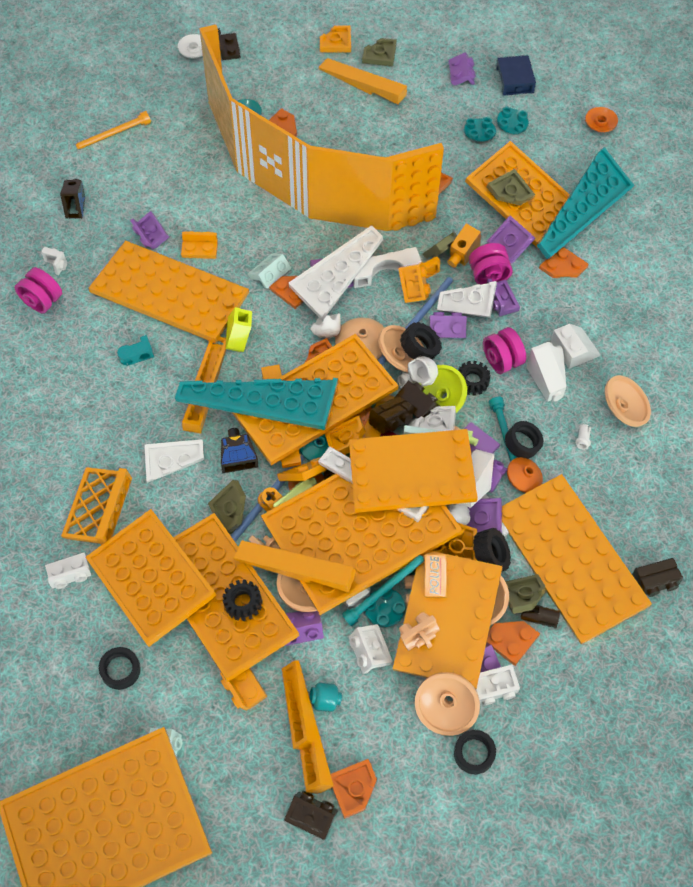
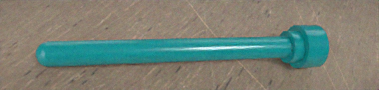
M498 396L491 398L488 403L490 409L496 413L505 443V435L509 429L503 413L505 403L503 397ZM506 447L511 462L513 459L517 457L514 456Z
M421 555L417 556L356 608L352 607L344 611L342 616L351 626L355 625L359 621L361 613L424 562V557Z

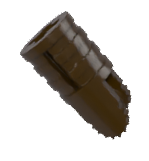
M536 605L533 610L522 612L520 617L521 620L556 629L560 611Z

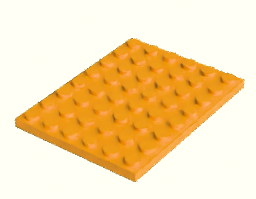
M334 474L261 515L262 520L281 550L354 567L356 574L349 592L313 581L307 583L299 580L319 615L324 614L405 567L417 556H424L462 534L461 527L445 505L429 506L425 514H422V518L418 523L413 518L405 516L403 512L400 513L398 509L355 513L353 484L341 478L338 474Z
M165 727L0 801L1 819L22 887H143L213 854Z

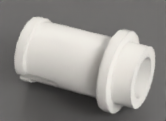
M582 424L579 426L578 438L575 441L579 449L585 450L591 445L589 440L591 427L589 425Z

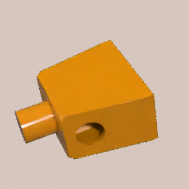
M467 223L464 225L450 246V258L447 263L451 267L456 268L459 263L465 266L469 262L471 253L481 246V231Z

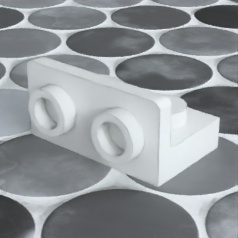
M85 552L45 565L51 588L62 589L68 583L74 581L83 582L87 580V577L92 576L88 561L85 558Z
M378 624L357 627L349 636L350 646L355 652L357 664L363 674L368 673L372 668L389 666L393 662Z
M508 665L481 672L476 691L480 703L486 706L495 703L497 698L503 697L504 700L515 698V694L519 692L520 686L513 665Z

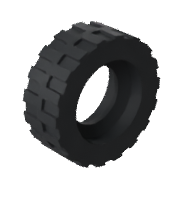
M414 322L401 334V346L405 353L413 360L423 356L433 360L441 352L442 343L439 336L431 327L424 323ZM415 337L419 338L426 345L427 349L421 346Z
M490 528L476 533L473 540V550L477 561L502 566V572L509 569L511 564L510 549L501 531L497 530V528Z

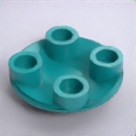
M506 106L498 114L497 124L507 133L519 134L528 128V114L524 110L520 111Z
M484 117L483 119L469 118L466 120L464 133L474 141L484 142L494 138L496 127L489 117Z
M390 589L367 608L365 614L374 625L391 627L403 618L406 608L405 601L397 591Z

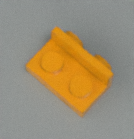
M182 232L181 258L216 259L218 247L216 232Z
M423 262L398 268L405 303L426 300L431 293L429 283L427 284L426 282L427 268L423 266Z
M251 668L229 682L220 673L223 678L221 683L227 691H231L233 695L231 699L238 709L241 708L247 711L268 697Z

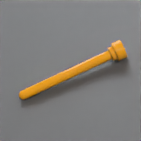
M146 111L139 113L137 118L78 142L76 148H84L139 124H150V117Z

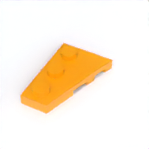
M316 458L305 464L280 472L277 476L279 481H305L328 469L319 464L318 460L320 458Z

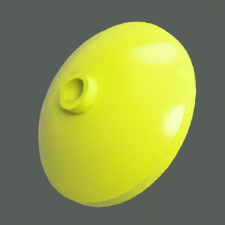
M437 365L438 375L434 383L423 386L425 388L423 392L426 394L430 392L438 399L436 403L440 406H455L457 413L462 408L467 397L466 380L454 367ZM445 393H447L446 398H442V396Z

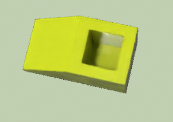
M235 307L230 313L227 321L225 349L244 352L251 330L252 311Z

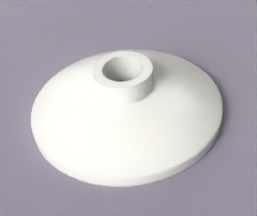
M191 34L180 39L178 42L180 54L188 58L203 56L200 35Z

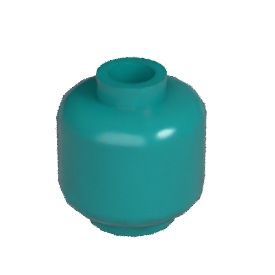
M319 682L315 687L311 688L309 698L315 710L333 712L337 705L341 704L342 693L338 691V687L335 684Z

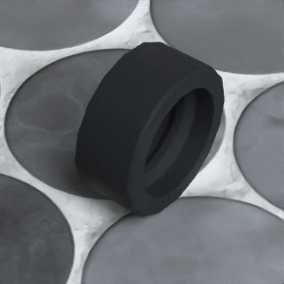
M528 421L516 422L505 435L506 447L516 457L532 458L543 447L544 440L541 431ZM516 432H521L528 436L533 443V448H527L519 443L516 438Z
M125 647L110 649L101 657L98 665L99 674L104 683L116 690L132 686L139 678L141 672L140 662L136 654ZM116 657H125L132 663L131 673L121 680L112 679L107 671L109 663Z
M473 729L464 732L459 736L454 747L456 764L468 774L477 775L486 772L491 768L496 758V746L493 739L481 730ZM479 740L486 746L488 756L482 764L473 765L464 759L462 748L467 741Z

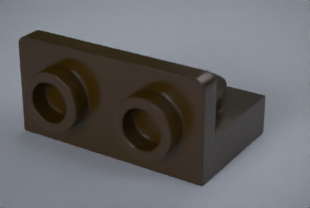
M218 28L222 61L241 58L236 33L221 35L220 28Z
M298 791L292 799L284 821L325 840L338 810L328 801L323 800L320 802L314 799L313 794L306 791Z

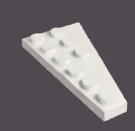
M371 225L290 281L289 287L323 321L381 244L383 236Z

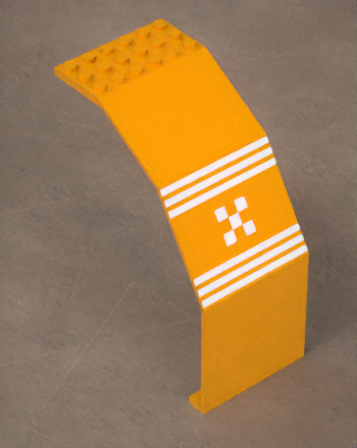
M216 24L199 28L208 103L237 173L310 219L365 228L372 225L377 230L398 231L402 227L415 226L420 222H430L436 218L444 152L442 143L389 157L310 146L232 98L222 73L218 28Z

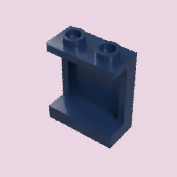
M529 55L497 58L496 71L499 70L503 96L534 93L536 80Z

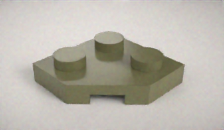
M380 38L376 41V44L364 47L362 63L393 66L397 39Z
M515 169L489 182L487 185L488 190L496 200L522 205L535 196L534 192Z
M455 231L422 253L426 259L431 256L434 258L449 249L457 237Z
M232 480L208 503L212 513L216 514L229 534L242 524L246 495L238 480Z
M539 574L505 581L509 589L508 606L513 614L533 610L545 594V585Z

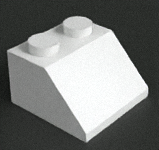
M568 324L553 331L551 343L555 347L559 345L563 348L564 362L569 369L601 356L581 327Z

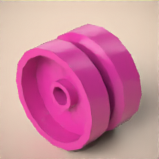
M490 243L482 245L469 256V263L476 284H487V279L490 278L496 282L508 280L512 275L513 269L507 250L501 244Z
M37 267L31 268L26 273L25 278H22L14 287L19 298L27 306L41 314L46 313L52 306V302H56L62 295V289L54 278Z
M507 327L500 330L497 334L493 333L483 339L485 357L497 374L501 375L511 370L512 367L516 368L526 362L524 344L517 332L512 328Z

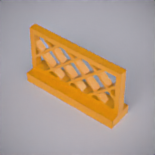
M85 468L61 535L62 538L102 545L113 537L132 481V477L127 469L119 468L118 471ZM89 474H97L99 478L89 484L87 481ZM111 476L116 477L115 481L108 486L104 482V480ZM102 482L105 488L95 493L92 488ZM90 489L93 495L83 501L81 498L82 493ZM109 492V498L101 503L98 497ZM96 499L99 505L89 510L86 505ZM84 506L87 512L77 518L75 515L76 510ZM102 509L104 511L103 516L95 520L92 515ZM90 516L93 522L83 528L80 522ZM76 524L79 525L81 530L74 534L68 533L70 527ZM96 526L98 529L96 536H88L86 532Z

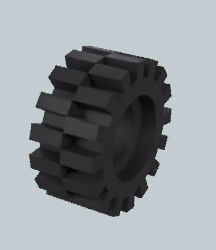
M467 361V365L463 363L462 367L458 368V371L466 380L467 395H470V392L473 393V396H476L477 392L480 395L489 386L490 370H487L488 367L486 365L482 367L483 363L481 362L478 365L476 364L477 361H474L473 364H471V361ZM469 374H476L479 376L480 381L470 382L466 377Z
M237 580L236 585L233 583L229 584L230 589L226 587V594L223 593V604L231 618L234 617L237 621H239V618L242 621H246V617L252 619V614L257 616L258 610L262 608V598L256 584L254 585L251 581L247 583V580H243V583ZM243 594L250 596V602L247 605L237 606L235 604V599Z

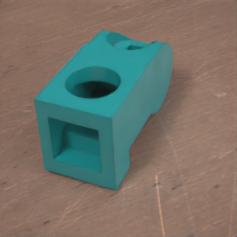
M147 335L140 337L141 342L130 346L123 345L118 349L117 354L121 364L128 366L154 357Z

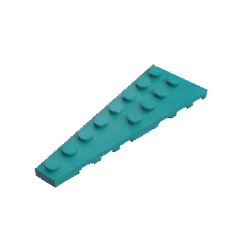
M605 147L598 151L537 244V247L547 260L635 186Z
M301 378L294 381L256 379L254 382H242V380L223 382V380H217V382L212 383L180 381L175 400L177 402L325 430L338 378H333V380H320V378L302 380Z

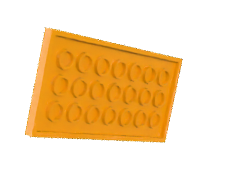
M126 240L89 286L90 293L213 343L217 342L226 329L230 313L235 307L240 308L249 293L248 288Z
M354 334L278 378L282 381H294L301 378L302 380H315V378L333 380V378H338L325 430L234 412L232 414L272 466L397 391L399 385L359 337Z
M562 474L502 506V522L509 531L510 537L535 575L539 574L545 585L546 592L580 644L595 638L651 606L652 603Z
M215 513L173 537L217 594L216 597L189 616L187 621L227 682L300 636L252 565L234 560L238 545ZM237 580L240 583H243V580H247V583L251 581L254 585L256 584L262 598V608L258 610V615L252 614L253 618L249 619V617H246V621H242L241 618H239V621L235 620L234 617L231 618L223 604V593L226 594V587L230 589L229 584L233 583L236 585ZM246 594L240 595L235 599L237 606H245L250 602V596Z

